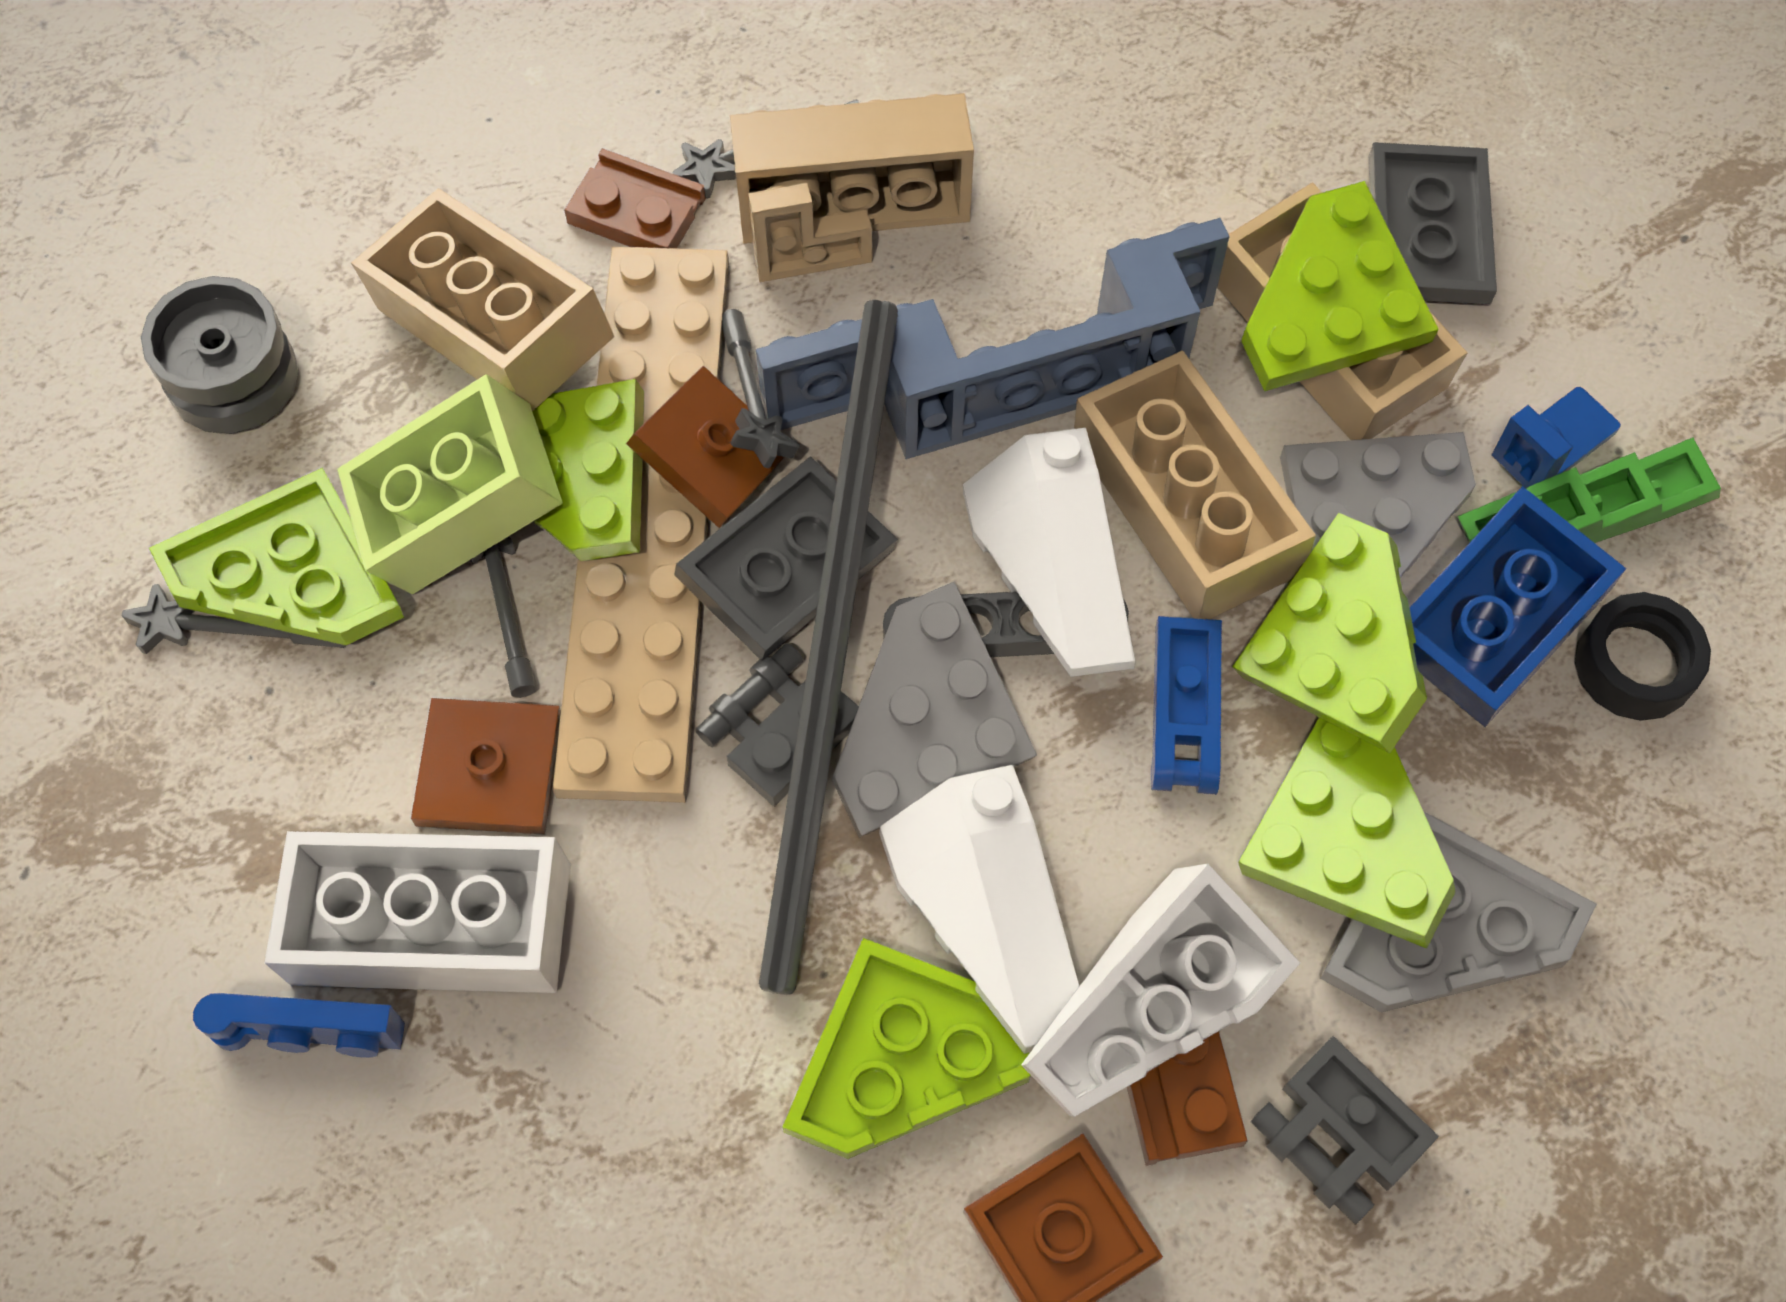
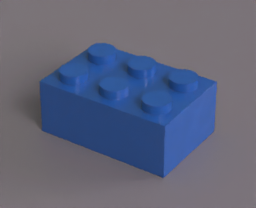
M1522 486L1410 606L1416 639L1413 647L1418 671L1482 726L1486 727L1607 596L1627 568Z

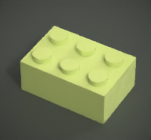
M487 374L337 468L365 571L412 595L563 503L530 403Z

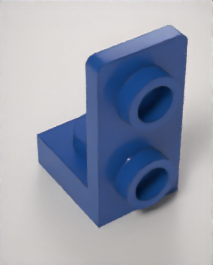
M1576 387L1540 415L1529 405L1513 415L1491 455L1527 488L1573 468L1618 432L1621 424L1584 388Z

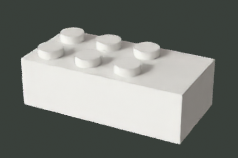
M287 831L264 963L290 986L556 993L571 864L555 837Z

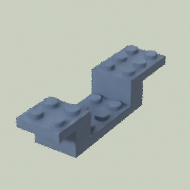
M1221 218L1199 224L1195 222L1186 223L1168 233L1143 240L1139 238L1129 239L1114 248L1107 249L1097 315L1090 317L1084 323L1056 331L1052 329L1040 330L1025 340L1001 347H981L968 356L959 359L954 351L934 299L916 304L903 303L896 305L898 317L884 405L905 459L1076 410L1077 398L1183 350L1187 357L1190 358L1201 312L1200 309L1213 306L1230 238ZM862 319L856 321L842 320L834 323L828 329L800 337H782L773 341L768 346L756 349L760 396L766 419L776 415L781 416L783 419L781 430L848 411Z

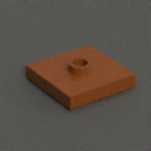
M702 366L631 436L626 444L720 528L785 457L776 455L771 467L765 468L754 451L736 448L731 445L730 442L735 432L740 430L735 420L742 408L748 410V407L706 367Z
M431 698L411 820L416 827L545 835L561 716L560 707L555 705Z
M1084 1134L1076 1137L968 1205L963 1211L1018 1302H1098L1163 1258Z

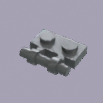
M785 643L772 657L767 656L763 661L759 659L750 668L751 676L730 696L722 694L709 706L711 714L695 729L698 736L712 748L728 733L738 740L740 744L727 755L728 766L774 807L789 792L806 682L805 680L798 686L788 677L803 662L800 653L788 643ZM842 691L840 693L832 750L849 734L859 707ZM767 695H771L780 705L758 726L748 717V714Z
M1334 1036L1320 1048L1282 1089L1302 1110L1291 1121H1288L1268 1102L1250 1121L1270 1141L1266 1146L1268 1150L1281 1162L1288 1158L1318 1188L1313 1194L1329 1209L1333 1205L1337 1206L1355 1225L1375 1205L1354 1185L1363 1173L1367 1171L1388 1191L1439 1138L1423 1120ZM1317 1125L1349 1154L1347 1159L1338 1168L1306 1138Z

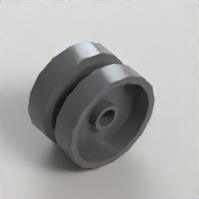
M209 276L188 281L163 295L146 317L141 334L144 359L154 376L161 383L162 389L170 403L185 422L205 432L233 434L257 428L281 411L293 395L299 374L295 353L286 334L282 331L281 323L273 306L258 288L238 278Z

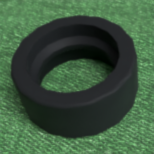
M1647 592L1624 594L1603 605L1577 642L1575 665L1582 686L1597 704L1617 716L1643 721L1664 718L1685 704L1709 672L1711 647L1704 627L1687 608L1665 596ZM1633 627L1646 630L1662 639L1673 652L1678 666V674L1674 680L1665 686L1653 687L1637 683L1622 674L1610 660L1606 647V640L1611 632L1618 628Z

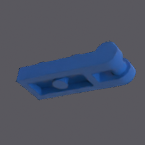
M1158 616L1155 626L1151 790L1172 791L1173 785L1194 786L1196 787V792L1201 794L1217 795L1221 770L1222 620ZM1175 745L1198 746V760L1175 759Z
M214 993L203 997L196 1004L193 1011L195 1026L221 1049L227 1051L239 1050L246 1046L251 1039L268 1040V1047L284 1052H308L310 1044L314 1043L336 1045V1051L344 1055L371 1058L378 1056L379 1048L401 1050L405 1022L391 1005Z

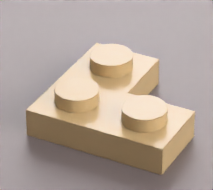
M808 183L792 186L778 185L764 191L748 193L755 265L759 282L872 262V226L867 209L853 212L838 211L830 213L825 217L813 218L812 199Z

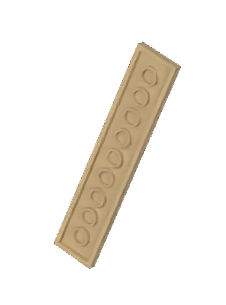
M641 247L611 248L604 314L615 337L600 349L597 385L636 379L644 390V423L702 366L706 367L720 380L723 344L722 316L726 306L729 269L727 250ZM643 459L640 552L587 561L577 560L553 791L557 799L686 803L702 602L674 576L676 563L707 539L708 518Z

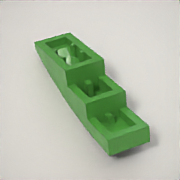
M1693 437L1642 459H1638L1634 452L1581 475L1575 467L1526 488L1594 543L1656 523L1718 499L1721 492L1719 483ZM1515 493L1458 516V521L1469 543Z

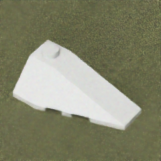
M1086 428L1024 435L963 484V495L973 538L983 552L989 551L1002 570L1001 578L1011 593L1017 591L1033 614V624L1070 677L1134 669L1135 657L1102 487Z
M1013 765L947 779L881 825L879 834L897 889L910 906L915 904L936 930V940L947 954L953 952L976 982V992L1025 1054L1033 1050L1079 988V983L1035 822Z
M1209 864L1174 869L1132 915L1021 1065L1069 1116L1075 1117L1145 1077L1146 1072L1177 1054H1185L1203 1044L1204 1039L1228 1025L1240 1023L1256 1014L1300 962Z

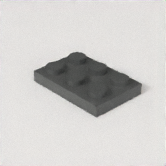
M1373 142L1369 154L1370 192L1424 301L1491 304L1497 292L1488 148Z
M811 456L676 563L674 576L761 661L811 621L817 612L837 481ZM869 511L858 580L894 550L898 540Z

